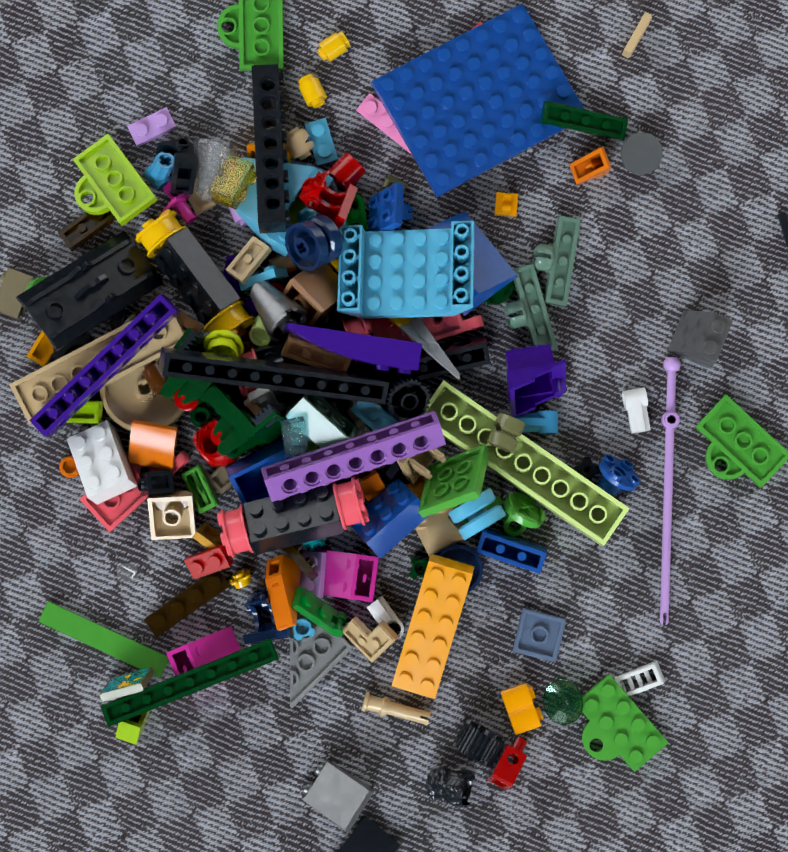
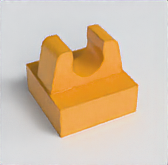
M496 192L494 215L516 217L518 194Z

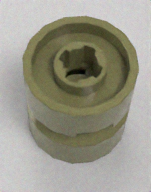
M499 413L494 423L496 430H491L487 443L506 452L514 453L518 444L516 437L521 436L526 424L512 416Z

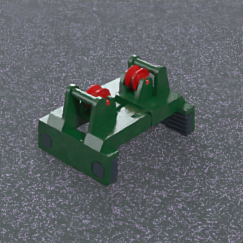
M188 328L173 348L205 352L203 349L205 337ZM168 377L160 391L163 397L170 398L179 409L184 411H191L202 402L216 409L215 412L221 418L211 431V441L218 446L217 450L221 455L227 456L230 459L237 458L258 444L263 446L274 443L294 428L287 422L284 413L277 411L269 404L267 405L268 409L263 408L265 412L259 411L260 416L258 414L252 416L220 383Z

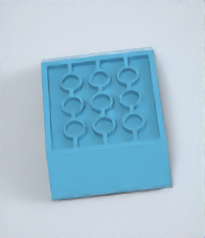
M451 221V228L369 232H365L362 225L341 226L340 234L343 248L339 256L337 311L364 319L455 316L473 308L475 222Z

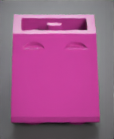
M321 549L313 551L327 553L324 582L325 596L373 602L379 557Z
M230 626L171 650L166 654L176 676L241 649Z

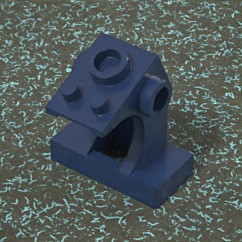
M266 589L254 591L248 597L245 607L248 614H253L255 630L252 634L243 635L244 644L252 645L269 638L273 641L293 637L292 628L281 631L276 629L268 591ZM270 610L272 622L263 624L261 611Z

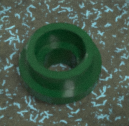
M200 405L191 411L190 419L196 427L201 428L213 419V415L208 407ZM199 413H205L206 418L203 421L198 420Z

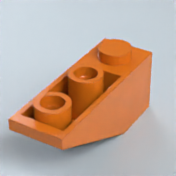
M284 554L267 560L265 583L275 625L279 631L296 625L298 611L292 608L295 590L300 587L301 568L294 560Z

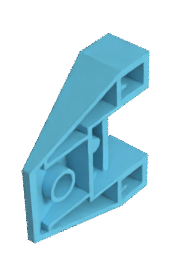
M243 157L220 194L263 243L281 256L286 257L288 254L285 247L286 232L261 234L259 232L255 159ZM284 163V170H288L289 183H285V190L289 189L290 203H285L286 210H289L297 195L301 194L304 181L315 177L318 172L323 173L321 170L313 166ZM276 166L268 167V169L276 168ZM329 175L325 179L328 188L333 180ZM270 186V187H269V189H275V188H277V186ZM276 205L270 207V209L278 208Z

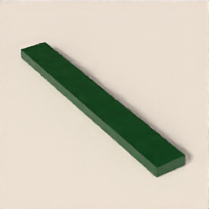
M269 638L148 686L141 692L123 696L103 704L100 707L107 726L110 727L276 661L279 657L272 639Z

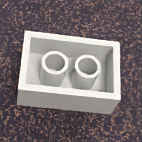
M107 420L67 439L87 498L98 505L137 487L117 429Z

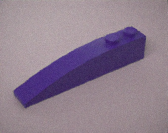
M291 323L285 324L284 329L327 352L350 360L376 365V370L389 371V368H397L398 373L410 375L411 371L419 370L422 343Z

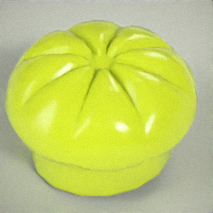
M226 329L210 332L203 341V349L207 353L240 357L244 349L241 338Z

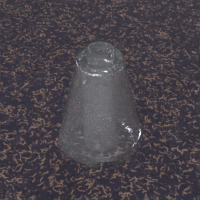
M199 138L198 141L194 139V152L198 157L195 176L196 195L200 196V200L213 202V198L219 197L238 148L230 143L229 147H225L223 141Z

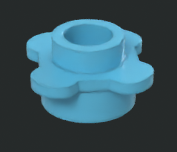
M305 616L302 619H298L296 625L292 626L295 633L294 638L298 641L302 640L303 637H312L315 634L311 620Z

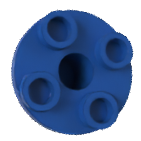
M605 454L599 462V469L603 474L602 479H598L599 487L611 496H615L617 493L620 494L622 490H635L641 480L633 470V464L627 459L620 460L610 454Z

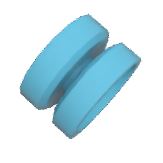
M491 488L482 492L481 496L476 500L460 504L459 507L448 513L453 523H459L466 518L469 522L459 528V533L464 541L506 516L501 505H496L487 511L486 506L496 499Z

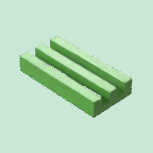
M202 464L181 474L188 491L193 493L194 503L199 514L205 513L221 504ZM190 474L192 475V477H193V479H194V481H195V483H196V485H197L196 488H195L194 483H193V481H192V479H191V477H190ZM199 494H201V496H202V498H203V500H204V502H205V504H206L205 507H204V505H203V502H202V500H201Z

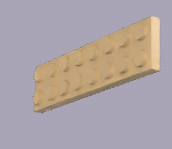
M177 317L169 322L103 387L159 359L162 347L173 348L184 334ZM132 321L9 384L29 425L32 424L29 420Z

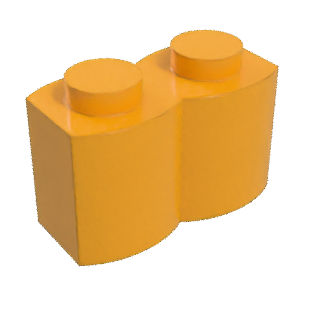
M524 682L500 691L515 735L541 726L540 721L544 719L540 708L534 707L532 700L536 696L532 686L527 687V684Z

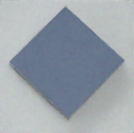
M522 608L512 652L556 663L567 619Z

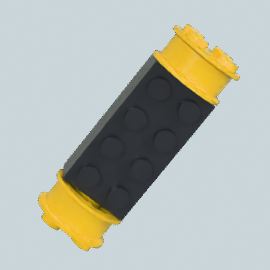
M167 209L156 220L152 218L142 225L143 230L136 235V242L143 244L148 251V258L154 257L157 266L168 276L171 285L177 288L184 302L192 308L199 322L204 324L203 331L210 333L215 330L226 329L237 334L240 338L248 332L247 329L255 322L254 315L249 316L242 306L244 302L242 300L239 301V295L190 230L186 226H181L175 218L176 212Z

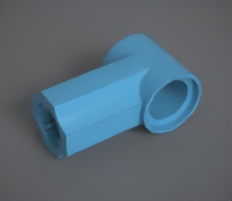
M160 152L157 154L153 163L143 173V176L157 191H161L171 180L170 173L173 169L174 161L171 153Z
M538 411V413H525L516 417V419L526 424L522 433L558 434V411Z

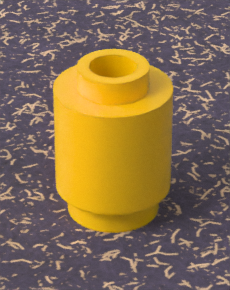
M342 31L339 33L335 32L318 43L319 49H317V53L323 61L327 59L328 62H331L345 53L351 45Z
M308 74L298 80V88L308 107L318 108L325 103L324 100L327 98V95L319 79L314 74Z

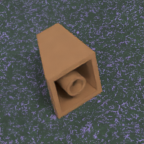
M323 264V266L311 271L303 270L290 279L282 292L307 311L308 315H305L307 318L305 326H316L337 307L338 275L330 264Z

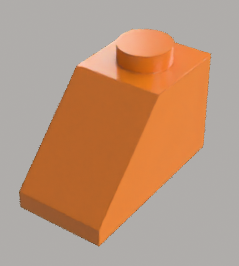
M375 469L352 475L355 479L359 478L361 489H363L364 496L368 502L386 489Z

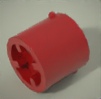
M346 152L328 170L330 171L329 176L344 190L350 184L354 186L366 173L362 165Z

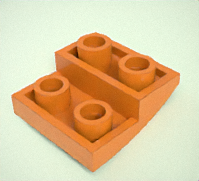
M133 420L129 444V463L173 471L177 444V427Z

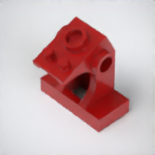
M330 171L318 172L315 177L304 181L299 198L308 208L332 219L338 229H340L348 216L358 188L350 184L343 193L332 191L326 186L327 182L325 181Z

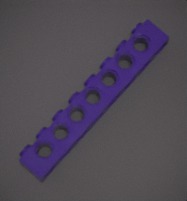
M158 295L29 421L44 437H51L171 322L180 311L165 295Z

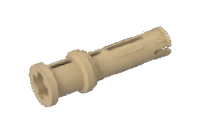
M367 691L361 709L363 712L369 710L379 713L382 717L388 714L426 726L429 720L420 716L430 718L431 715L430 711L394 703L386 696L380 698L370 695V692Z

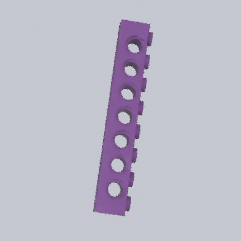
M435 411L263 467L261 472L271 502L283 500L298 493L307 492L319 486H326L340 479L350 478L352 475L364 471H371L374 468L392 464L407 457H414L428 450H435L440 446L446 445L440 422Z

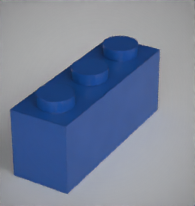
M486 527L482 531L476 553L540 574L548 548Z

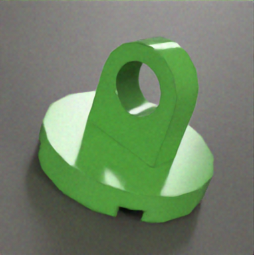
M509 493L503 501V507L507 512L503 519L504 531L509 535L516 536L522 534L527 527H540L545 520L543 508L541 506L538 508L535 505L536 501L524 493ZM516 521L519 525L512 527L509 523Z

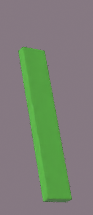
M50 601L47 602L38 621L139 669L152 666L154 676L159 678L162 677L169 662L168 656Z

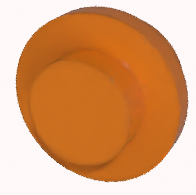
M67 456L61 460L59 469L63 476L75 478L79 475L73 456Z

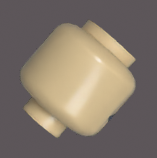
M297 126L286 132L287 144H283V148L289 151L290 159L299 158L301 161L311 155L310 150L314 147V142L306 129H299Z

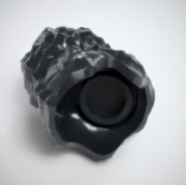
M446 767L432 769L427 775L425 784L427 795L437 802L450 803L460 808L469 807L468 797L471 795V780L475 779V775L467 770L450 771Z

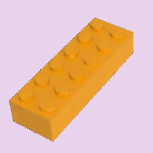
M430 554L395 671L392 687L435 699L472 579L474 566Z

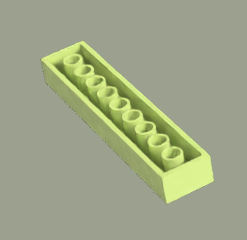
M444 380L429 400L430 404L427 405L429 408H426L427 412L425 414L435 411L444 438L464 452L486 444L490 450L487 467L600 546L603 547L630 509L522 434L516 437L518 444L514 453L506 452L488 444L487 440L491 430H496L494 423L497 417Z

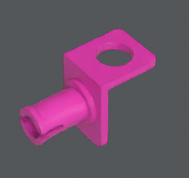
M170 180L163 187V191L171 201L162 211L164 212L167 209L176 211L186 225L191 224L198 217L186 203V200L192 194L175 196L170 191Z

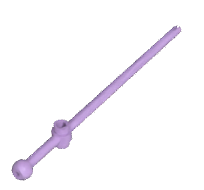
M667 357L663 362V367L667 371L666 412L661 417V423L666 428L660 595L661 625H663V613H666L665 624L667 625L669 622L674 428L677 427L680 421L679 415L675 412L676 371L681 366V362L677 357ZM668 416L673 418L672 424L668 423Z

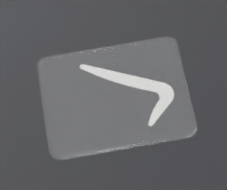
M137 563L117 564L118 582L138 580Z

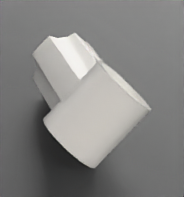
M645 387L622 391L623 404L628 413L631 434L650 431L647 412L648 398Z
M383 596L366 607L378 624L383 620L388 625L392 622L398 623L401 627L398 638L403 635V623Z

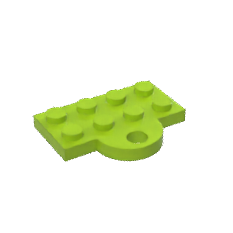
M106 134L73 158V161L84 174L76 184L74 191L75 200L86 213L101 215L111 211L121 226H123L158 201L109 134ZM87 195H93V200L90 203H83V199Z

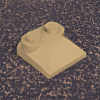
M177 490L173 493L148 495L151 540L193 537L196 532L192 492Z
M455 507L440 511L435 515H429L415 528L429 557L430 554H436L463 540L459 533V528L463 526L462 521L453 523L448 515Z

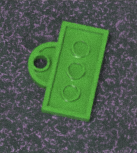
M239 0V4L227 7L220 14L217 21L219 37L228 47L239 50L240 71H252V65L278 64L279 70H284L283 0ZM231 22L235 27L233 31L225 32L222 30L223 24Z
M724 395L695 426L711 442L705 453V462L709 471L717 478L732 480L745 474L759 488H762L788 460V451L727 395ZM718 459H722L726 463V469L723 472L715 469L714 464Z
M607 674L575 702L577 707L589 719L582 731L584 748L589 755L598 760H612L620 755L635 772L669 743L610 674ZM593 739H600L603 745L600 750L595 751L590 748V742Z

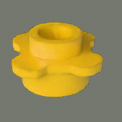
M242 569L235 572L230 579L231 585H234L236 589H240L252 582L250 570L244 571Z

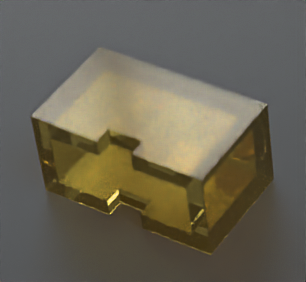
M229 154L221 168L224 173L221 177L216 176L209 192L213 201L237 210L239 204L244 202L249 186L253 185L256 180V170L253 162Z

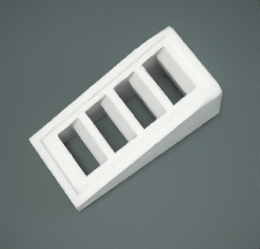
M657 660L614 677V680L629 697L665 683ZM650 669L653 670L654 675L656 677V680L654 681L652 680V677L650 675ZM644 672L647 684H644L640 673ZM634 675L639 685V687L637 688L635 687L634 682L632 680V676ZM624 679H627V682L631 689L630 691L626 690V687L623 682Z

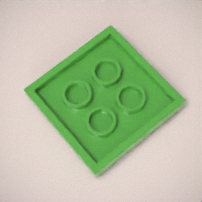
M486 444L447 458L445 463L439 461L429 465L428 470L433 477L430 480L426 478L418 510L423 518L432 514L435 515L449 508H454L465 502L474 501L481 496L490 453Z

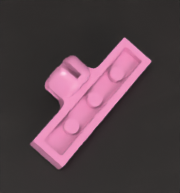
M369 93L356 111L411 154L382 102Z

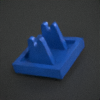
M396 182L370 197L368 232L392 231L402 225V220L410 221L413 219V216L409 214L413 211V208L403 202V184Z

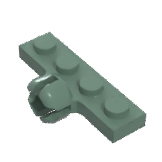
M559 215L557 217L553 244H539L535 247L533 255L538 257H536V260L532 259V264H534L535 270L547 273L544 296L546 304L561 307L567 306L580 219Z
M534 264L513 269L518 275L514 279L518 300L506 304L504 313L505 316L517 313V316L506 320L509 327L512 329L526 327L532 346L550 344L552 351L557 350V343Z

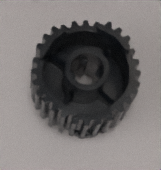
M410 374L395 375V378L391 377V381L388 380L387 398L383 407L394 419L402 422L424 415L427 412L426 408H429L427 405L430 404L428 400L431 393H429V389L420 380Z
M468 718L458 733L453 746L466 756L481 761V764L491 768L505 745L506 739L496 733H492L487 727Z

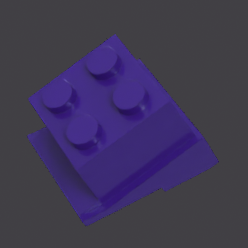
M538 344L533 347L514 348L505 351L508 403L512 417L516 418L535 410L536 405L555 397H561L566 393V360L563 359L555 362L550 344Z

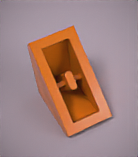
M600 147L569 164L576 185L604 176L611 169L604 147Z

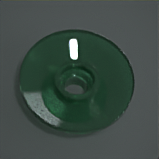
M564 679L556 680L547 686L543 695V706L546 714L552 721L560 725H568L580 717L583 711V697L578 687L571 681Z

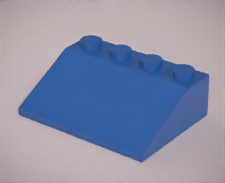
M464 211L427 229L451 228V221L473 220ZM475 223L473 308L462 312L464 316L518 277L516 272Z

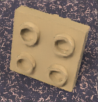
M439 447L435 450L419 453L414 457L398 460L397 463L406 480L414 484L421 475L429 480L433 477L427 468L435 459L442 463H445L447 459Z

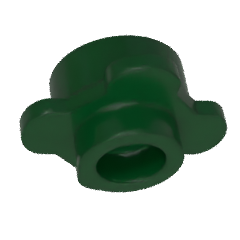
M413 557L411 559L412 570L409 572V575L412 579L424 577L429 558L422 560L418 557Z

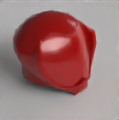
M218 418L210 420L194 433L193 443H195L196 449L209 465L226 467L236 462L240 456L230 459L227 456L221 455L217 450L218 446L211 441L210 434L213 427L220 420Z

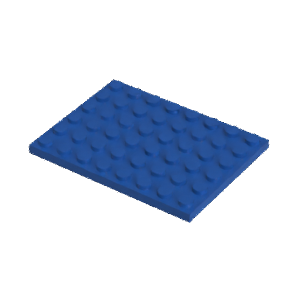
M523 3L371 82L372 87L436 197L449 192L565 130L564 128L540 123L544 101L584 109Z

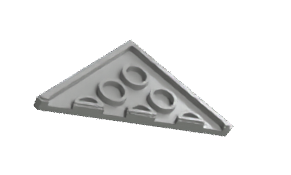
M297 612V620L302 619L303 615ZM312 621V628L315 629V634L312 637L306 636L298 641L294 638L295 633L292 628L293 637H290L291 708L353 648L343 636H332Z

